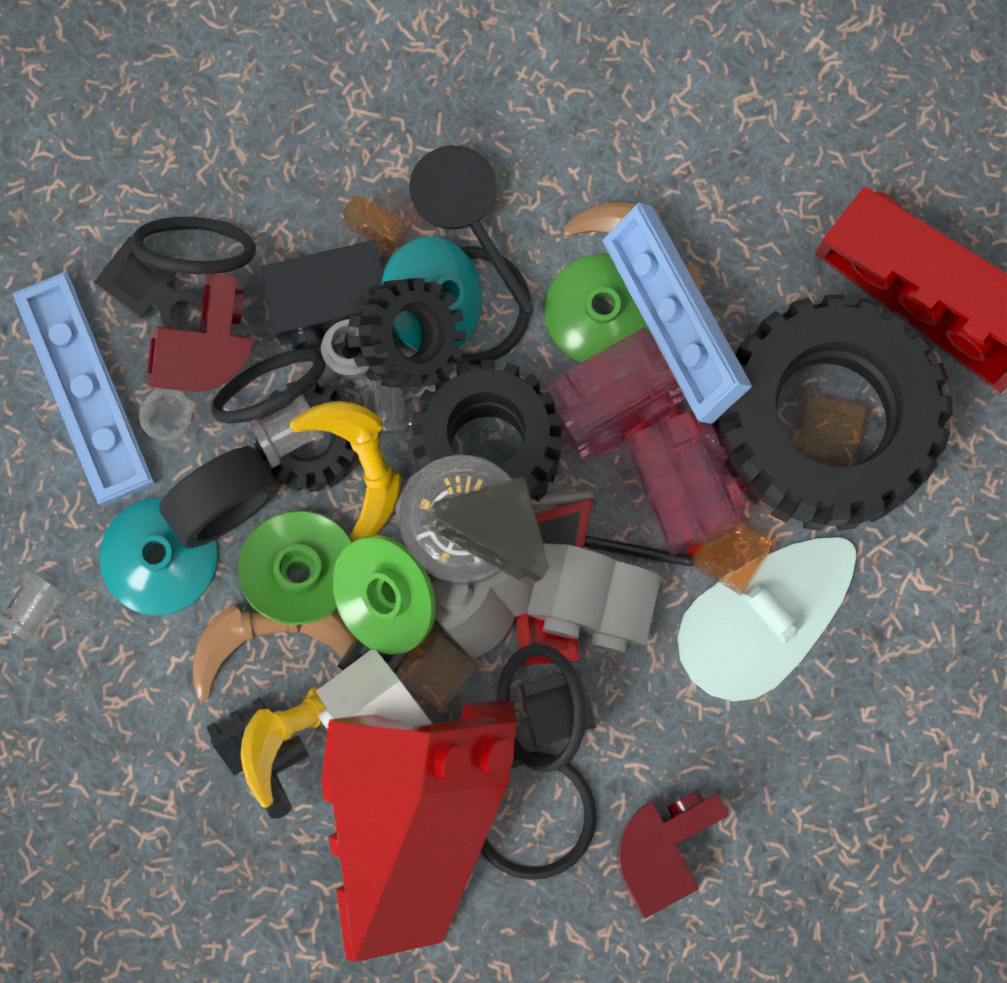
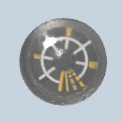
M453 455L428 464L412 478L401 499L399 524L405 547H407L413 558L425 568L429 576L445 583L469 585L495 576L513 559L523 535L524 509L516 485L501 468L480 457Z

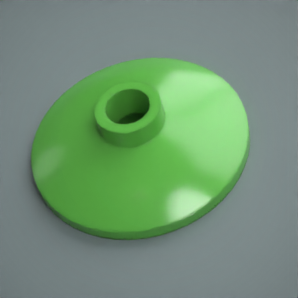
M597 254L580 258L561 270L551 283L545 300V322L552 340L569 358L591 367H614L636 358L651 343L653 336L610 255ZM599 297H606L613 302L614 310L607 315H600L594 311L592 307L593 301Z
M292 511L273 516L259 524L249 534L240 550L237 573L241 590L247 601L257 612L275 622L303 625L322 620L338 610L333 594L334 568L342 551L352 542L338 524L316 513ZM302 567L309 571L310 575L304 582L294 583L288 579L289 573L295 568Z
M377 535L360 538L349 544L342 551L334 568L333 594L338 612L350 632L365 646L372 650L376 649L377 652L383 654H402L419 646L428 636L434 622L435 596L430 578L418 558L398 541Z

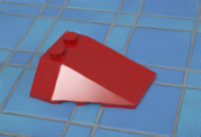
M496 700L463 704L461 721L408 726L377 714L329 719L321 785L324 801L333 805L336 832L329 836L331 854L339 857L341 863L343 885L336 889L346 959L358 962L443 942L509 784L517 726L513 702Z

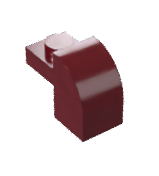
M205 274L198 331L152 325L145 381L147 385L154 388L181 391H205L226 383L240 371L250 354L253 339L245 336L230 335L231 324H240L244 306V290L236 289V276Z
M696 790L667 806L672 817L664 822L653 802L650 801L640 807L625 824L617 848L618 869L622 881L641 917L647 918L699 889L676 844L729 816L718 794L703 799L699 790Z

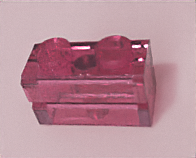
M645 327L542 385L544 393L549 391L555 401V414H560L561 426L581 458L591 452H594L596 456H603L614 451L626 440L624 433L644 422L648 427H652L666 421L677 411L676 404L683 400L682 391L677 380Z
M689 411L666 420L662 424H656L635 432L627 438V450L671 555L679 554L738 529L741 522L738 513L746 510V506L734 477L723 479L715 458L722 456L723 452L712 424L700 425L694 412Z

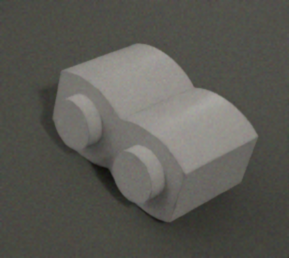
M522 535L521 543L515 556L495 576L469 585L450 584L436 579L432 584L435 596L434 621L472 659L486 654L506 636L514 618L528 611L541 553L529 539ZM510 551L500 562L504 561L509 556Z
M543 544L527 614L545 621L543 626L544 632L572 639H578L579 633L582 632L592 636L590 646L624 654L627 644L646 646L661 576L652 571L615 561L600 553L569 544Z

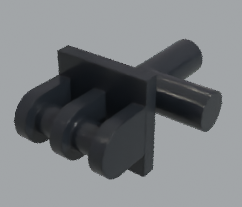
M260 697L252 701L254 707L242 714L238 710L229 714L231 720L217 726L213 722L206 726L214 749L234 776L243 771L241 747L245 729L258 710L267 709ZM299 735L286 742H282L272 764L270 784L273 803L266 810L269 817L273 819L284 817L292 809V805L277 774L310 756Z

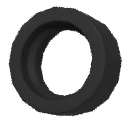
M250 446L235 448L205 463L183 478L161 500L159 511L181 545L191 549L205 545L225 535L254 516L276 495L279 483L255 448Z

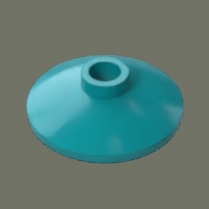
M421 237L403 244L390 257L385 267L381 284L392 280L425 278V282L435 281L442 285L444 292L451 293L456 299L448 307L449 310H462L464 320L455 322V330H466L467 341L478 325L483 301L481 282L472 261L458 246L439 237ZM404 310L395 317L392 330L402 342L418 351L421 343L419 321L412 312ZM466 341L455 342L454 348L460 347Z
M163 498L143 500L123 510L107 528L100 547V569L104 582L110 592L128 608L148 615L172 614L196 602L211 584L218 561L216 540L191 549L181 545L159 511L160 502ZM156 543L164 545L166 555L163 561L158 564L148 563L145 558L147 548Z

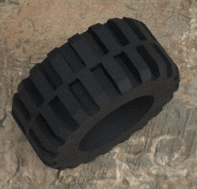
M825 295L820 304L814 305L809 298L792 302L787 312L780 314L774 311L763 319L758 329L753 334L747 335L735 354L752 387L719 417V425L716 429L719 447H725L728 456L725 465L731 477L736 478L739 476L747 486L743 493L755 505L762 500L773 508L771 516L785 523L790 518L803 521L804 529L821 531L825 526H836L837 530L841 531L854 529L859 524L869 520L873 523L888 515L900 504L902 505L929 479L938 466L936 463L938 456L946 449L951 432L945 428V423L953 415L952 397L948 395L943 396L942 386L949 380L943 363L932 365L927 355L934 347L923 333L916 339H913L904 330L909 322L907 318L896 311L893 312L889 319L877 314L878 302L861 297L856 306L846 305L844 295ZM813 364L839 365L856 372L874 388L884 408L886 430L878 448L868 458L857 464L845 467L824 465L800 453L786 438L777 417V401L784 383L802 367Z

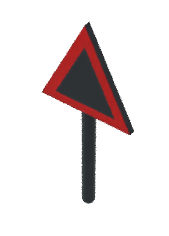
M593 498L523 518V535L535 545L540 553L542 552L543 544H569L580 548L587 547L688 567L695 564V558L692 555L586 536Z

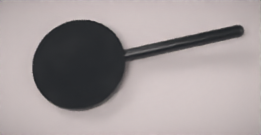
M450 145L430 151L419 160L411 174L409 190L415 210L425 221L439 228L455 230L470 226L523 314L526 316L532 315L534 312L533 306L480 222L491 209L496 196V179L492 167L482 155L467 147Z

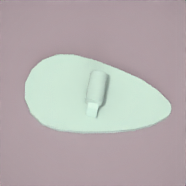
M841 537L816 538L791 544L726 576L698 596L683 615L677 636L680 661L691 681L709 695L732 702L756 699L776 688L803 660L842 604L852 580L856 561V549L853 544Z

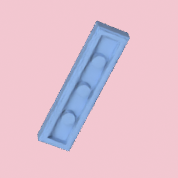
M638 202L607 234L602 242L697 420L712 424L745 394L752 385L653 206Z
M62 272L12 293L98 505L103 507L155 485L152 473L68 272Z

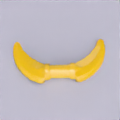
M344 401L324 403L301 413L290 423V428L293 431L321 430L332 432L349 441L353 451L357 452L367 488L360 517L348 536L351 542L366 536L378 535L386 526L395 510L402 485L401 473L393 470L386 463L380 447L381 438L379 432L383 428L381 418L362 405Z
M320 687L311 688L306 699L300 705L284 712L276 711L272 713L269 709L258 710L245 729L241 747L243 771L253 795L262 807L267 808L273 803L270 784L271 769L282 742L290 739L292 734L308 727L316 728L323 725L318 715L327 708L316 693V690Z

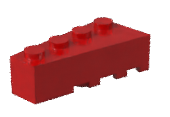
M864 186L824 236L815 255L892 313L896 311L909 320L908 325L919 333H923L927 339L999 393H1002L1007 388V274L906 212L900 203L890 195L881 191L875 193Z

